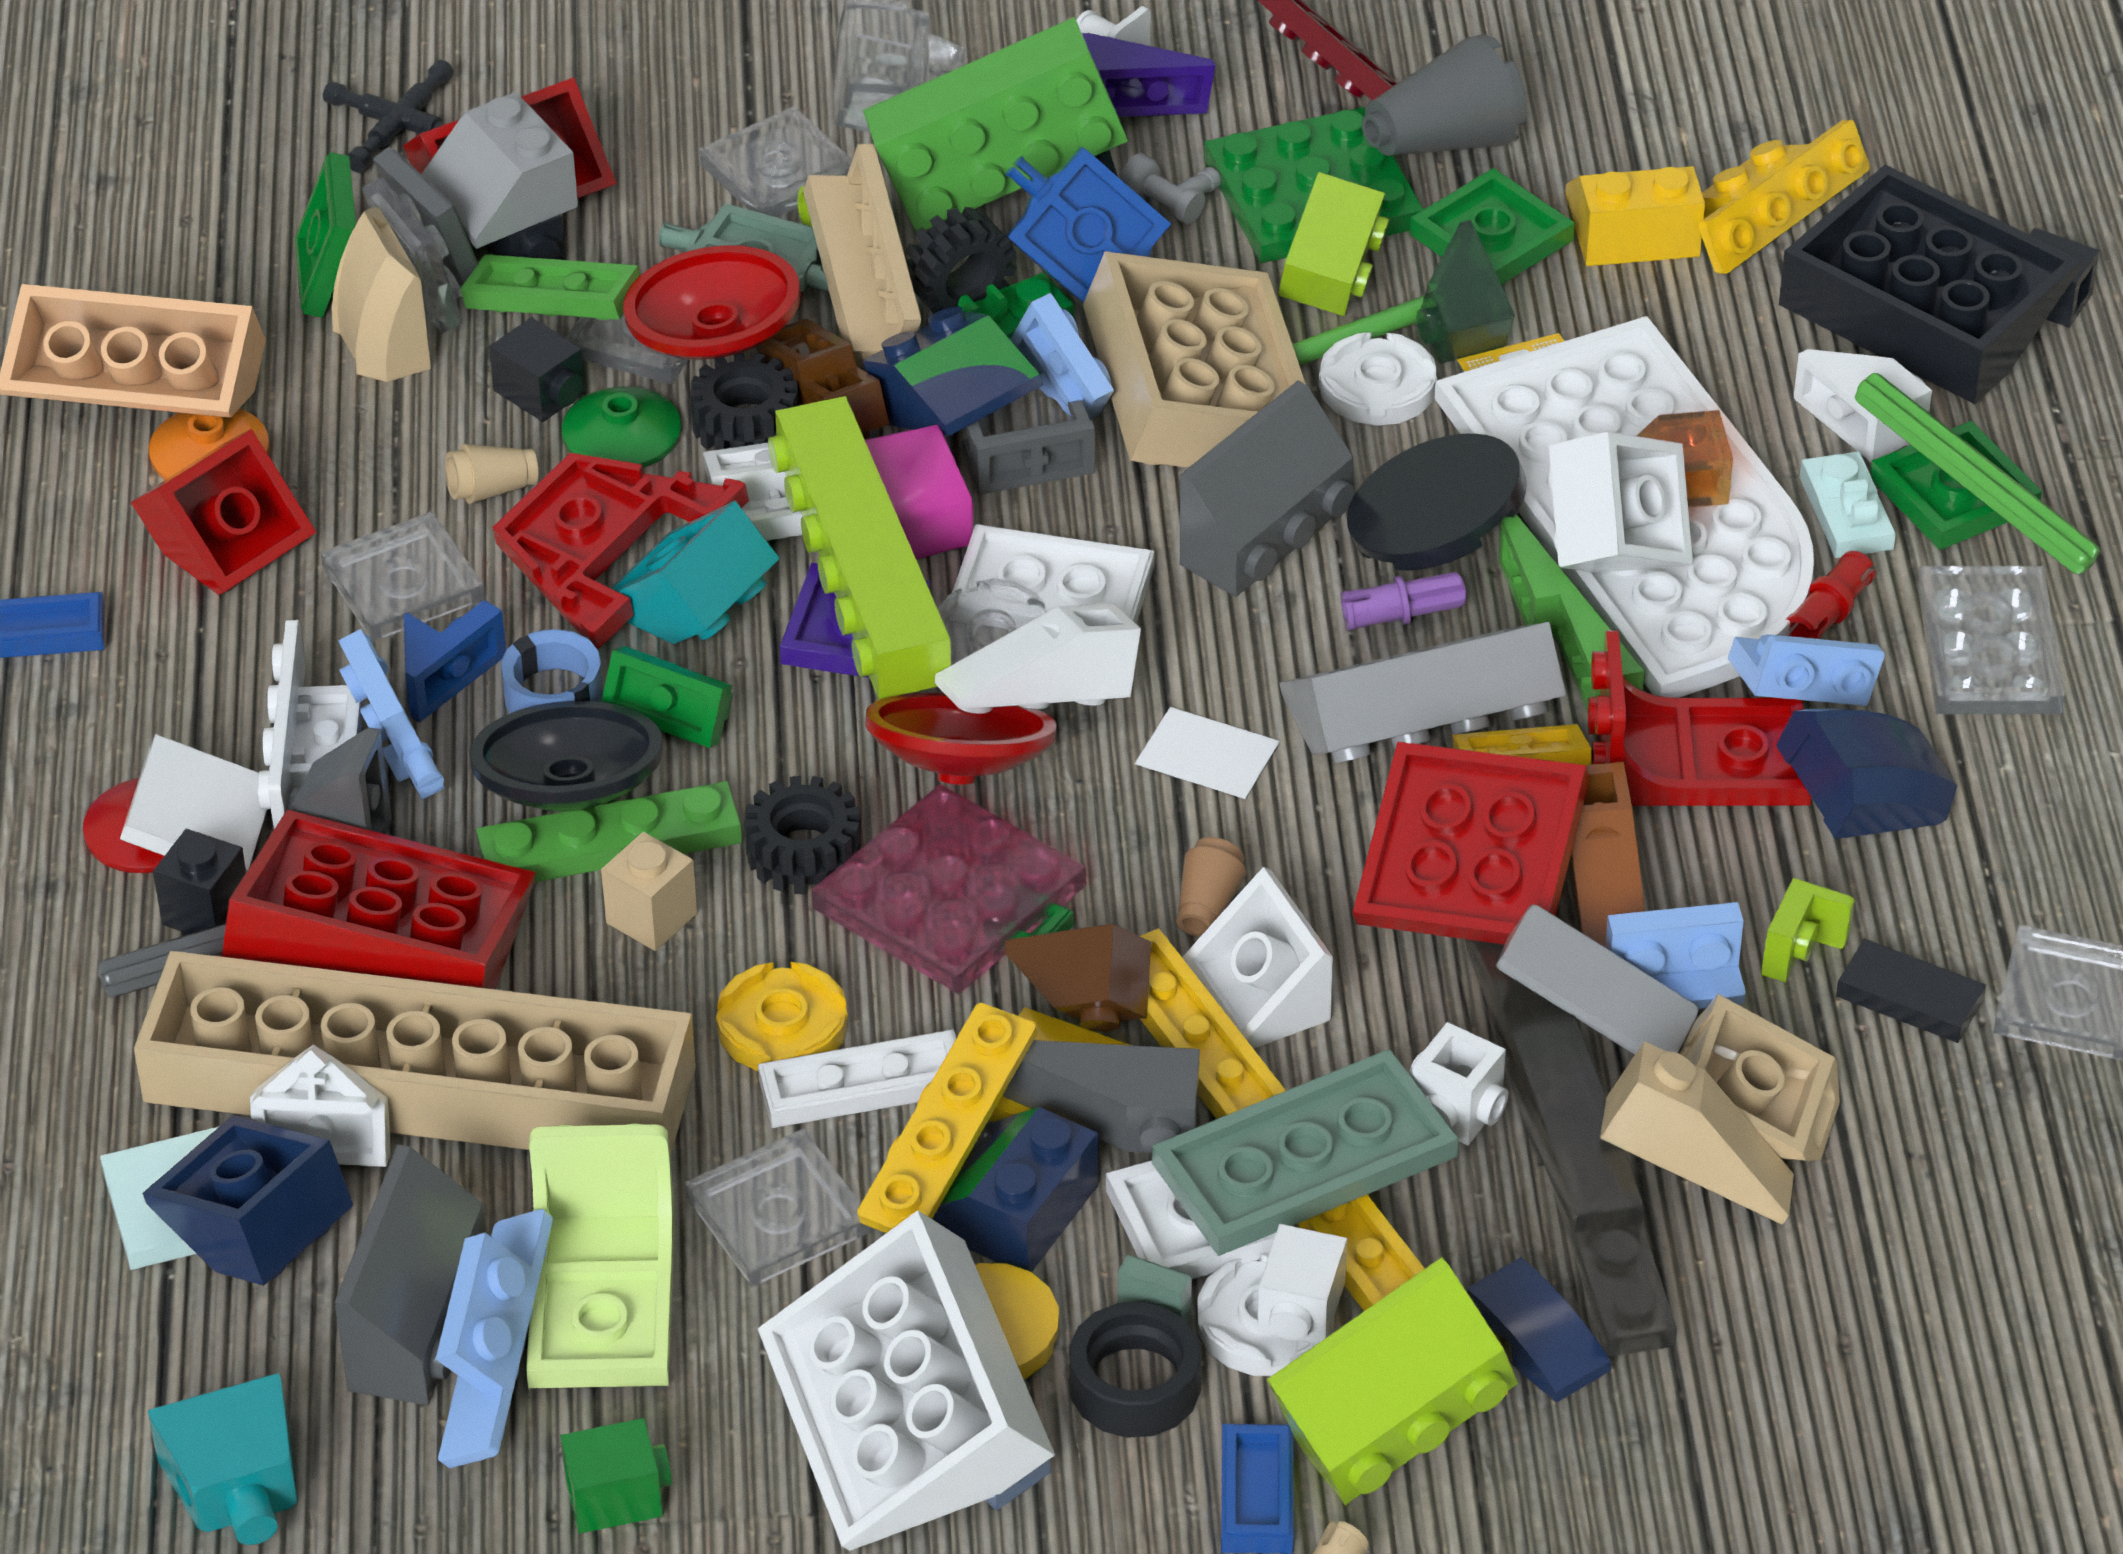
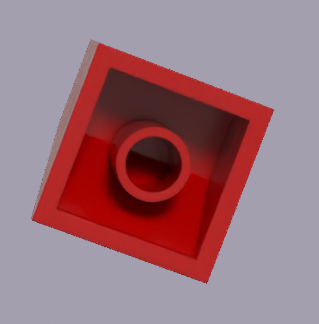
M252 429L223 443L130 502L163 555L217 595L226 592L317 533Z

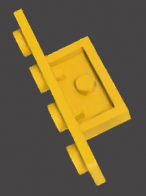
M1841 120L1809 144L1783 145L1781 140L1762 143L1750 151L1751 158L1743 164L1726 169L1713 177L1714 184L1702 192L1705 201L1704 219L1699 223L1698 228L1715 273L1728 274L1869 171L1870 164L1853 120Z
M978 1003L974 1007L933 1080L922 1091L914 1113L901 1135L892 1143L885 1163L860 1204L857 1215L861 1224L888 1233L917 1210L931 1219L934 1217L1037 1036L1036 1024L1033 1021L984 1003Z

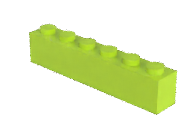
M846 396L776 410V436L768 438L770 460L775 473L784 472L786 475L784 487L791 512L801 511L803 516L801 517V530L807 551L809 553L818 552L819 558L817 563L822 588L826 594L835 593L836 599L834 604L839 629L842 635L852 634L854 639L852 641V653L858 675L860 677L869 676L879 700L938 687L934 683L935 674L951 666L950 637Z

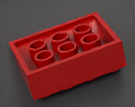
M287 809L229 899L222 957L496 990L531 894L536 872Z

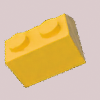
M1694 166L1582 175L1566 183L1565 194L1573 222H1575V229L1586 266L1700 257L1702 237L1698 225L1704 219L1705 201Z

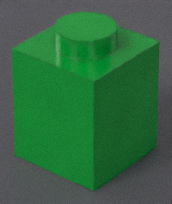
M644 1418L560 1435L565 1481L578 1534L663 1517L660 1488L672 1485L671 1471L664 1443L651 1446Z

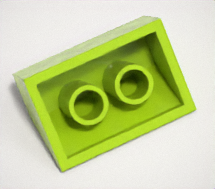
M1442 1257L1267 1379L1299 1448L1344 1505H1347L1361 1494H1368L1379 1489L1389 1479L1392 1472L1419 1453H1427L1437 1448L1444 1442L1450 1431L1477 1412H1485L1494 1408L1503 1400L1507 1391L1518 1384L1504 1348L1451 1267Z

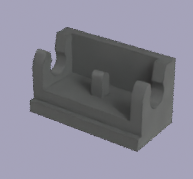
M1082 401L1068 402V408L1073 419L1066 420V422L1024 428L983 437L977 421L965 427L968 439L962 440V452L978 494L981 495L1095 473V427L1093 422L1090 421Z

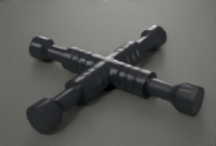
M437 60L429 68L428 77L422 83H415L397 103L369 93H365L362 96L350 92L345 85L334 81L327 83L323 92L324 102L335 106L345 104L357 108L361 115L379 120L368 132V140L362 146L354 147L347 154L352 171L356 173L363 172L372 162V155L378 149L386 148L403 129L421 134L445 125L440 117L424 113L421 110L432 99V92L438 86L445 85L454 76V70L448 62Z

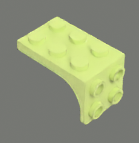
M636 1123L594 1126L559 1125L534 1128L530 1132L529 1137L534 1211L538 1209L545 1210L553 1217V1222L533 1303V1312L529 1321L526 1369L528 1388L669 1386L675 1206L667 1129L656 1124L643 1125Z

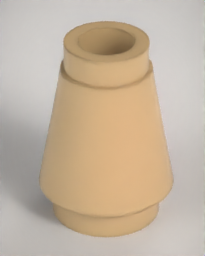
M462 444L458 451H449L445 459L446 482L452 499H465L468 504L517 490L527 485H535L538 482V462L533 449L521 450L520 448Z

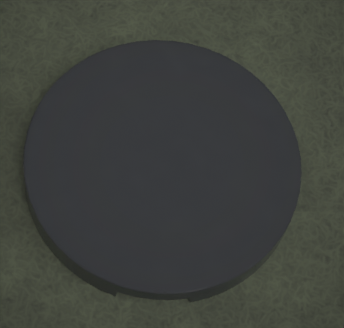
M1466 433L1432 439L1411 447L1391 458L1363 482L1349 505L1347 526L1359 553L1364 558H1373L1393 563L1395 570H1421L1440 566L1460 559L1479 549L1483 545L1480 540L1483 535L1493 529L1505 516L1514 518L1526 494V476L1515 451L1507 443L1496 437Z

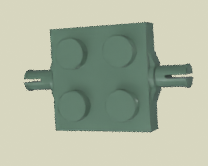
M724 203L710 222L695 231L670 224L669 222H664V226L660 228L658 235L659 246L683 252L723 245L763 249L785 259L794 268L798 276L801 292L809 287L829 292L823 266L820 265L821 258L813 227Z

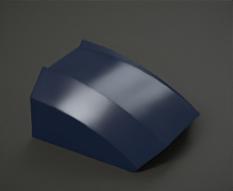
M1794 710L1776 746L1787 764H1791L1824 816L1823 821L1835 839L1939 825L1947 820L1957 784L1919 728L1889 714L1867 710Z

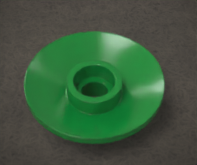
M631 386L611 387L586 395L567 411L562 423V438L569 453L642 464V468L655 464L669 455L678 444L682 431L680 414L667 398L654 391Z

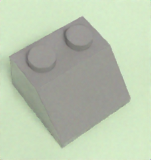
M516 92L495 98L486 104L464 112L421 174L455 206L467 238L476 249L578 207L573 152Z

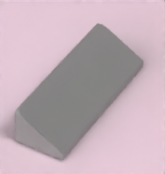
M1534 904L1528 907L1507 937L1496 964L1500 971L1634 1055L1644 1041L1664 1051L1678 1053L1698 1014L1699 1008L1696 1004Z

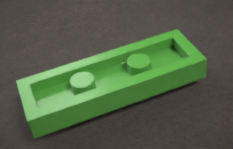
M484 255L461 287L460 292L465 307L468 309L493 310L501 313L521 312L544 314L546 316L561 315L596 318L598 320H620L624 314L623 302L625 295L641 273L638 265Z

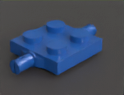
M1080 147L1060 171L1048 178L1044 177L1028 163L1023 156H1020L1013 164L1025 173L1030 180L1015 167H1010L1005 174L1032 196L1029 199L1025 213L1007 233L1006 237L1082 304L1085 301L1105 251L1149 257L1153 245L1171 225L1166 218L1084 147Z

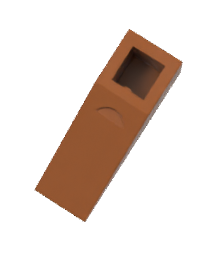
M1624 762L1586 765L1590 779L1568 864L1579 932L1605 947L1608 915L1645 911L1633 810Z

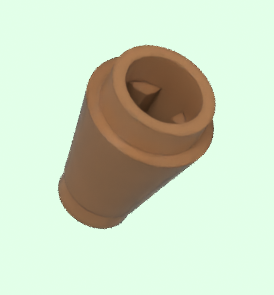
M1206 837L1198 840L1195 847L1186 852L1178 916L1176 919L1178 927L1185 933L1201 937L1228 907L1247 874L1243 864L1245 857L1243 852L1233 843L1221 838Z

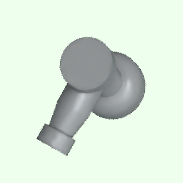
M1138 153L1130 158L1119 176L1141 198L1145 199L1149 196L1174 210L1175 218L1187 225L1193 223L1200 216L1205 205L1204 194L1215 190L1221 184L1219 173L1214 168L1207 167L1196 176L1175 185L1162 178L1157 162L1143 153Z

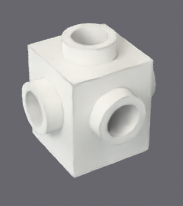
M1447 1022L1426 1049L1418 1054L1408 1073L1459 1138V1142L1469 1145L1485 1124L1492 1126L1498 1121L1507 1104L1509 1092L1508 1089L1503 1087L1506 1049Z

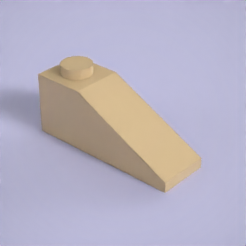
M1644 1041L1606 1097L1600 1139L1783 1225L1789 1217L1794 1173L1706 1070L1692 1064L1681 1054L1664 1051Z

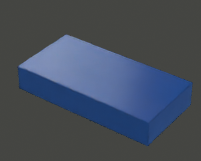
M103 592L0 600V658L104 650L105 604Z
M1222 1424L1221 1553L1293 1554V1433L1289 1425Z

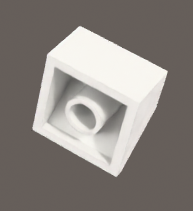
M1604 432L1548 445L1550 459L1549 484L1553 494L1555 517L1554 544L1558 553L1559 568L1590 572H1611L1693 565L1682 443Z

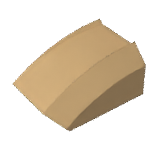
M374 206L365 210L361 215L341 257L334 283L332 328L334 333L342 336L356 361L357 375L388 382L431 369L421 278L382 211Z
M1717 994L1694 1022L1678 1054L1686 1057L1692 1064L1706 1070L1780 1158L1821 1161L1840 1104L1838 1063L1835 1057Z

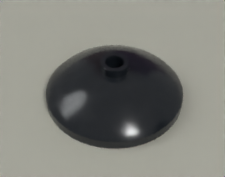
M597 701L552 702L512 712L486 726L476 736L470 749L471 768L476 779L482 785L503 799L547 811L583 810L622 796L642 784L658 767L663 755L662 734L658 726L650 718L625 706Z

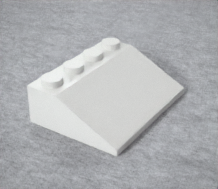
M918 1210L757 1328L841 1546L849 1551L990 1499L997 1494L1000 1495L1055 1455L965 1240Z

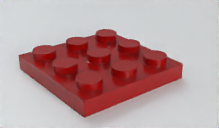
M1397 741L1352 911L1356 924L1505 945L1507 937L1529 906L1533 904L1538 905L1556 916L1590 779L1586 765Z

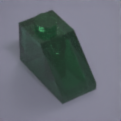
M1471 220L1460 222L1427 285L1421 309L1416 313L1419 335L1425 344L1432 345L1440 364L1505 347L1515 317Z

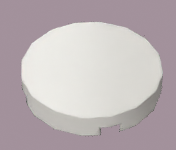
M1372 332L1357 333L1336 342L1324 353L1318 383L1322 400L1336 414L1353 422L1375 426L1399 424L1419 416L1433 402L1435 381H1437L1434 357L1420 343L1403 335L1387 333V339H1371Z
M1260 1254V1261H1253L1241 1265V1259L1225 1263L1206 1279L1198 1295V1334L1207 1351L1228 1368L1253 1376H1272L1317 1345L1316 1343L1302 1340H1287L1275 1334L1257 1331L1258 1286L1269 1254ZM1335 1316L1330 1328L1329 1335L1334 1333Z

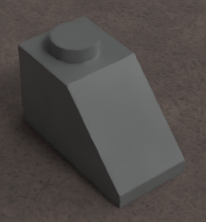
M367 728L314 761L302 787L295 786L293 788L287 809L386 834L392 821L381 730Z

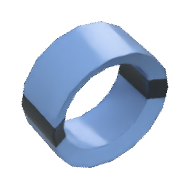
M550 629L535 631L523 636L506 649L501 661L505 706L510 713L552 702H601L603 685L599 651L589 639L572 631ZM543 670H567L584 678L575 688L557 694L534 693L521 686L529 676Z

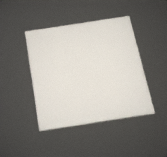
M1170 707L1135 764L1246 799L1280 741Z

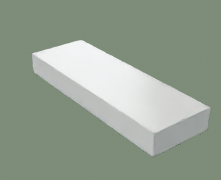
M954 1029L758 1064L759 1082L771 1127H783L918 1102L922 1091L933 1080L956 1040Z

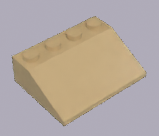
M1104 252L1083 303V308L1099 360L1106 367L1110 376L1111 386L1114 389L1110 397L1130 461L1143 462L1149 465L1161 464L1189 467L1296 381L1299 380L1306 384L1267 272Z

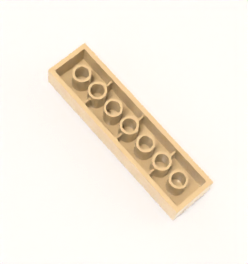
M170 951L134 1046L142 1098L145 1103L251 1116L250 1097L253 1091L303 1051L315 1045L343 1063L388 1097L390 1133L529 1150L530 1132L537 1127L559 1125H627L634 1123L643 1125L656 1124L665 1127L668 1131L670 1156L696 1068L692 1013Z

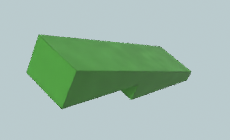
M1517 514L1514 518L1505 516L1500 522L1498 562L1525 625L1550 623L1553 640L1556 639L1588 713V698L1600 696V690L1592 689V651L1604 650L1605 630L1611 629L1562 569L1559 568ZM1620 642L1623 676L1629 683L1643 691L1644 670Z

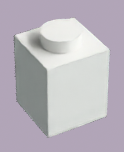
M1279 1224L1258 1286L1257 1331L1275 1334L1287 1340H1302L1316 1344L1328 1337L1345 1285L1347 1238Z

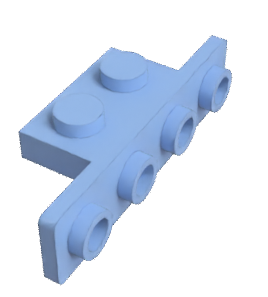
M543 1209L498 1221L493 1227L491 1236L487 1233H482L465 1238L436 1356L438 1362L458 1375L438 1460L448 1468L495 1457L500 1450L553 1222V1217Z

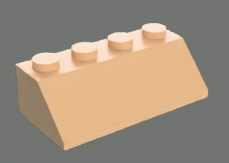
M21 284L0 371V395L232 417L255 392L266 338L252 306Z

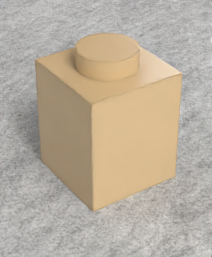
M645 832L636 837L601 869L606 923L654 951H657L697 914L693 859Z

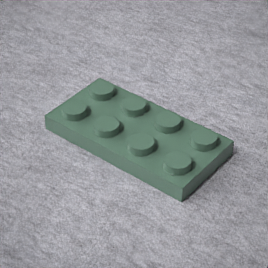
M1387 1049L1152 1146V1165L1216 1254L1221 1256L1276 1233L1279 1224L1293 1226L1458 1157L1459 1138L1392 1051Z

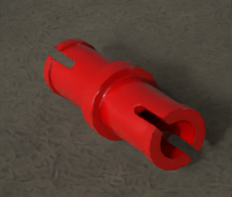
M1859 551L1845 552L1826 576L1817 577L1811 583L1809 596L1794 613L1786 618V620L1790 621L1789 628H1792L1796 622L1798 623L1788 636L1820 639L1832 624L1844 621L1853 610L1854 599L1875 579L1876 570H1868L1873 565L1872 561Z

